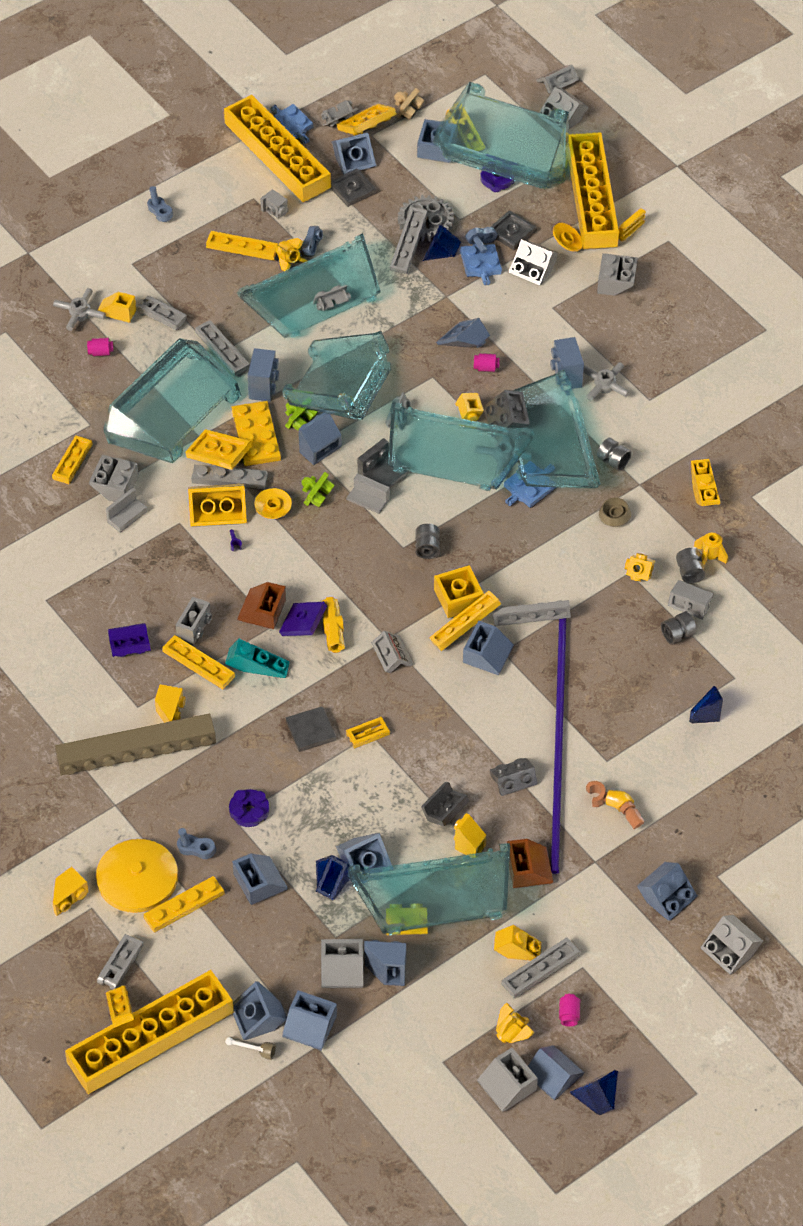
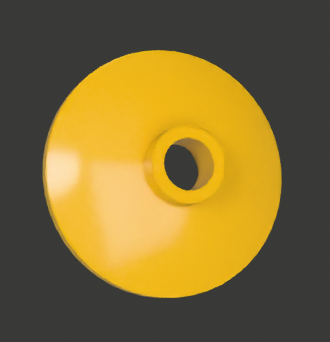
M557 223L553 227V235L563 248L572 252H577L582 248L581 236L572 226L565 223Z
M277 488L263 490L256 496L254 505L257 513L262 517L277 519L285 516L290 511L292 500L287 492Z

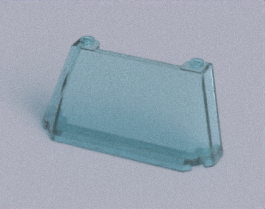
M469 82L436 129L433 143L436 147L439 146L443 152L442 155L447 160L542 189L550 188L555 183L561 184L565 181L568 170L569 112L553 109L549 116L486 97L484 96L485 89L478 83Z
M362 233L355 236V240L351 241V244L347 241L340 247L262 282L250 286L246 285L238 290L237 295L284 338L289 336L294 338L301 334L300 331L366 301L367 303L375 301L377 299L376 296L381 291ZM337 285H348L346 293L349 292L351 295V299L348 302L336 305L333 300L334 307L324 311H318L316 304L313 305L317 293L321 291L328 292Z
M382 331L314 340L308 348V354L313 359V362L296 390L291 384H286L283 388V396L287 399L289 405L359 421L363 420L391 371V363L387 362L386 353H389V346Z
M179 338L110 404L108 412L111 414L108 423L104 425L103 431L108 444L117 445L150 457L174 463L183 454L182 440L219 403L225 399L226 402L232 404L239 399L241 392L234 378L198 341Z
M565 370L512 390L523 392L530 425L526 428L511 426L520 461L519 469L516 470L519 480H523L526 486L597 488L601 485L578 399L575 398L572 390L573 386Z
M392 402L388 465L397 473L407 471L480 486V489L485 491L497 490L535 437V432L529 428L522 427V430L519 428L511 429L419 411L412 407H408V410H405L406 408L401 407V403Z
M510 843L499 844L500 850L493 852V849L490 848L487 852L374 869H369V866L364 867L363 871L360 870V865L349 866L347 873L383 934L397 935L405 930L485 918L497 920L502 918L507 911Z

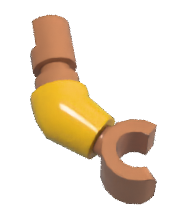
M591 781L586 785L588 793L600 794L598 797H593L592 807L602 806L606 802V805L622 812L634 830L645 822L638 809H635L633 798L625 791L608 790L606 792L605 786L599 781Z

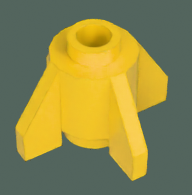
M295 238L282 241L277 245L276 254L283 271L288 272L291 267L290 263H295L298 260L307 263L308 260L300 256L299 249L304 242L301 239Z
M707 533L694 542V547L702 551L701 559L703 565L708 559L714 560L717 557L718 560L725 564L728 562V555L722 545L723 538L717 533Z
M505 1003L500 1009L496 1036L503 1043H515L529 1039L535 1032L527 1025L530 1020L514 1012V1009L508 1003Z

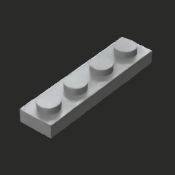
M415 207L410 208L390 265L391 271L408 274L428 216V210Z
M211 320L195 328L196 334L234 377L249 370L250 364Z
M194 464L191 480L194 484H244L245 488L265 490L268 471L233 468L231 470L219 466Z
M569 600L496 608L493 611L494 625L501 626L571 618Z
M566 937L504 978L501 984L515 999L580 955V951Z

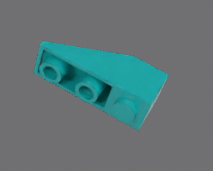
M238 638L229 648L225 664L241 672L286 678L290 661Z

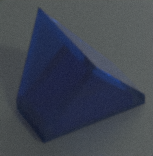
M439 225L423 261L455 257L461 241L443 225Z
M713 686L690 711V723L720 722L723 698L717 687Z
M334 855L316 860V892L331 900H335L350 879L349 863Z
M613 1070L601 1075L569 1093L598 1115L612 1111L615 1107L618 1071Z

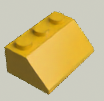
M244 484L188 487L190 526L247 523Z

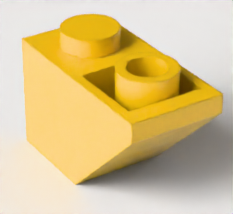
M118 291L104 298L98 311L105 312L106 317L130 323L136 312L135 296Z
M160 684L155 697L156 712L164 723L180 720V709L184 708L186 697L183 696V689Z
M466 813L462 819L459 818L454 826L455 850L476 860L486 846V834L474 819Z
M72 866L55 879L53 908L56 916L69 910L71 905L78 900H82L89 893L87 881Z
M514 924L495 932L494 950L508 959L531 961L541 954L542 942Z

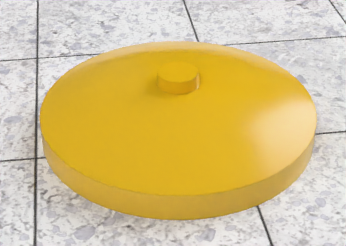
M146 839L123 841L110 848L99 861L96 870L98 890L104 900L116 909L132 913L149 911L166 902L173 894L178 881L176 861L172 854L157 842Z

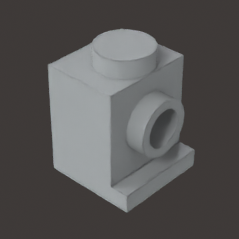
M272 189L260 198L261 211L264 212L266 210L270 215L278 219L288 212L287 199Z

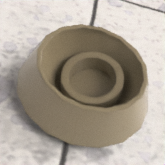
M613 497L603 503L599 510V517L605 525L619 527L629 521L631 509L623 499Z

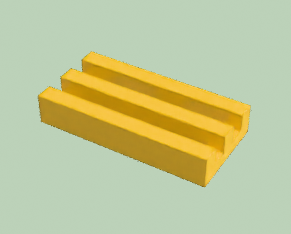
M640 208L619 226L618 239L623 242L645 223V220H643L645 219V210Z
M381 716L346 730V735L349 737L350 742L353 743L355 749L390 735V730Z

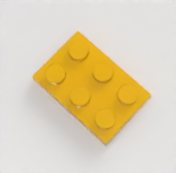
M376 104L336 125L339 131L355 136L362 134L366 129L376 127L380 122L390 120L392 116L396 115V111L393 107Z
M205 429L185 453L187 458L232 470L252 445L251 441Z

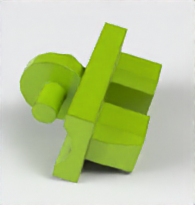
M308 398L300 407L301 403L298 400L286 403V415L292 414L288 419L289 421L285 424L286 428L290 429L293 427L299 431L303 424H307L301 418L303 415L310 421L316 416L317 410L312 406L313 400L311 398Z
M324 472L317 483L314 476L303 478L301 481L302 490L304 492L310 491L303 502L306 506L311 502L315 506L320 507L326 497L318 491L321 490L327 495L331 492L334 484L327 479L328 473Z

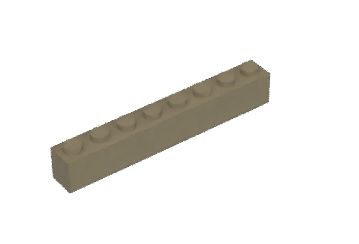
M209 713L55 745L60 774L71 775L80 771H90L104 766L110 767L114 764L129 763L138 759H148L157 755L171 754L172 752L190 750L200 746H209L216 743V736L211 714Z

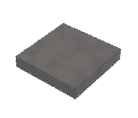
M358 168L331 181V189L347 207L376 194V188Z
M510 210L491 226L498 234L496 240L512 250L519 247L521 239L527 240L536 232V226Z
M323 706L286 717V723L299 752L336 741L335 733Z

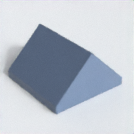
M554 1045L540 1048L528 1065L538 1078L537 1085L554 1101L584 1075V1072Z

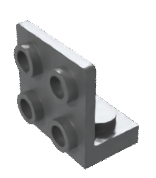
M504 390L484 406L491 438H497L511 426L526 428L530 425L523 392Z
M385 438L381 439L357 458L359 474L388 487H392L409 473V469L389 454V442Z

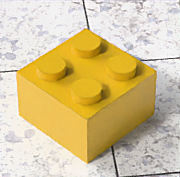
M470 565L434 576V591L447 618L457 616L484 595Z

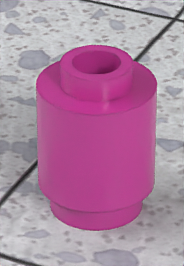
M92 338V340L87 341L88 355L110 356V352H114L113 341H110L109 338Z
M479 353V355H474V369L482 372H495L496 368L499 369L500 358H496V354Z
M565 994L560 998L559 1020H561L563 1026H576L580 1020V999L574 994Z

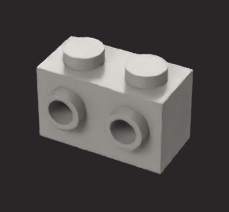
M195 597L191 598L176 623L177 637L193 645L198 638L202 637L204 627L212 619L210 603Z

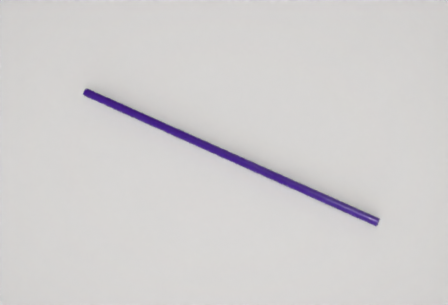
M567 618L559 619L551 848L552 874L559 873Z

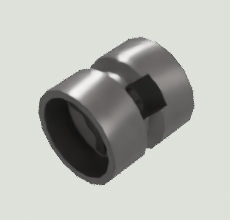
M608 437L600 445L597 457L605 463L609 462V465L617 471H621L631 459L632 451L623 445L618 446L619 442Z
M421 524L416 528L415 553L422 559H433L440 554V529L436 525Z
M685 548L677 553L676 560L680 567L682 580L686 583L701 581L705 577L706 572L700 551L696 548Z
M687 611L661 623L662 634L671 645L681 641V637L688 638L697 633L695 621Z

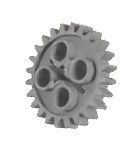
M421 195V199L414 196V201L408 199V203H403V207H400V212H398L400 230L404 228L411 207L426 208L428 210V229L425 224L420 236L422 242L425 238L429 242L431 238L438 240V236L443 238L444 233L449 234V229H452V224H454L452 207H449L448 202L443 204V199L438 201L437 196L431 199L430 195L427 198Z

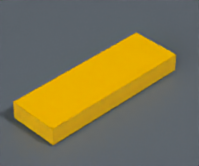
M75 435L52 474V479L70 484L92 447V440Z
M123 985L106 992L113 1026L117 1027L134 1020L126 986Z

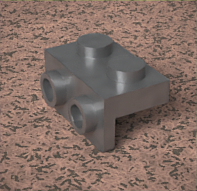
M519 758L514 762L500 764L496 768L490 769V775L498 784L501 796L537 785L535 767L527 758Z
M445 781L421 808L427 821L445 827L469 802V798L466 794L452 790L450 783Z

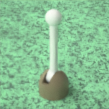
M227 1037L225 1040L227 1045L234 1044L259 1050V1054L265 1059L272 1060L275 1055V1043L264 1042L260 1046L233 1040L232 1037Z

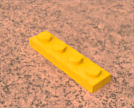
M210 231L206 242V248L272 261L275 259L276 247L278 243Z
M490 591L486 592L430 636L431 642L440 651H443L476 625L478 620L481 621L500 606L501 602Z
M176 635L162 647L165 654L222 690L235 678V672Z
M212 876L144 913V919L155 933L225 895L224 889L216 878Z

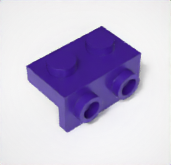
M145 623L108 629L113 657H124L132 653L142 654L151 650Z

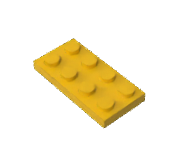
M262 401L231 406L238 438L251 441L252 445L243 457L244 466L281 461L268 402Z

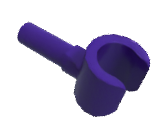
M231 529L229 531L232 539L231 551H234V545H238L241 550L242 542L236 538L234 530Z

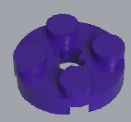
M491 161L486 163L481 169L480 180L492 192H500L514 184V169L506 162L502 161L501 164L497 163V161Z
M253 789L238 790L230 800L229 813L238 825L255 827L259 825V822L263 819L265 821L268 817L269 802L262 791ZM251 805L254 808H251L250 811H247L245 807Z

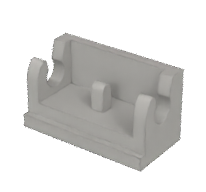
M678 580L670 592L668 606L682 612L687 611L690 615L703 620L710 608L709 603L713 598V593Z

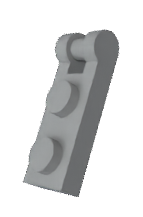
M147 296L143 304L140 303L136 307L139 314H145L176 331L187 320L186 314L151 296Z
M124 934L99 974L97 983L101 985L106 984L112 990L120 987L121 981L143 948V941ZM110 973L115 974L114 978L108 977Z

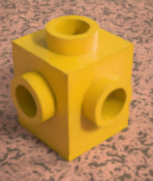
M642 553L632 555L630 559L627 558L625 563L626 575L631 576L630 579L639 582L642 579L650 580L655 560L648 559V556Z

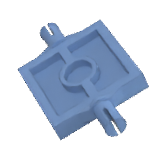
M294 104L284 110H280L276 105L271 107L270 110L275 114L274 117L296 139H300L304 144L309 142L310 139L305 133L314 128L313 122Z
M476 244L473 246H461L460 254L467 277H481L483 285H489V276L501 274L502 268L495 244L485 245L487 252L484 254L480 252Z
M531 462L526 464L504 482V487L512 494L505 500L506 504L511 506L518 500L529 508L533 507L556 488L557 483L548 477L555 471L554 467L549 465L542 471Z

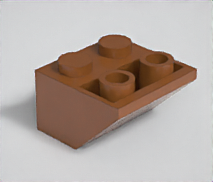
M266 582L250 588L239 613L238 620L275 629L286 602V586Z
M529 839L507 841L506 855L513 888L553 883L547 848Z

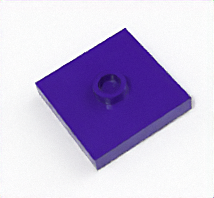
M325 602L293 603L279 633L282 636L313 635L327 605Z

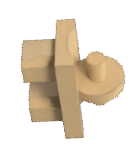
M415 88L408 97L407 92H397L395 94V104L397 106L401 105L400 110L395 116L400 118L403 115L409 120L413 117L416 110L410 105L419 109L424 102L418 96L420 90Z

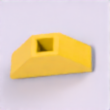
M710 460L691 461L692 486L696 503L700 506L720 504Z

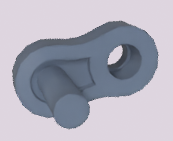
M152 186L149 188L151 198L147 201L148 210L155 214L158 221L168 222L173 217L172 208L164 202L162 197H158L156 187Z
M319 226L309 227L307 236L299 249L303 250L306 256H313L315 254L317 245L323 238V231Z
M493 227L473 228L468 231L465 238L470 245L476 244L480 252L484 254L487 252L484 244L493 242L498 234Z
M185 828L178 830L180 837L177 840V847L181 854L194 855L201 859H209L215 855L216 846L211 839L197 838L187 834Z

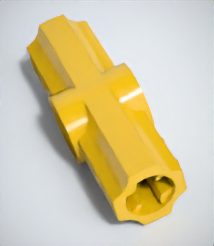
M326 597L322 602H325L327 605L323 614L324 634H326L328 651L339 653L345 649L343 618L340 615L338 599Z

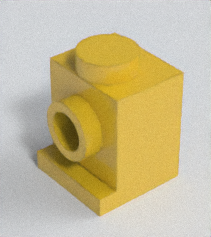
M461 393L455 403L459 408L462 420L468 419V422L477 421L484 412L478 393Z

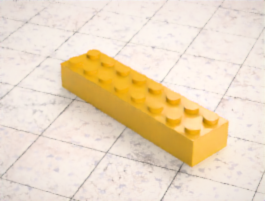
M253 95L224 108L225 124L302 202L331 188V173Z
M602 133L567 134L566 150L583 249L618 247L619 230Z
M209 970L133 1012L134 1020L114 1027L112 1024L65 1050L67 1064L87 1094H90L234 1013L233 1000L212 970Z

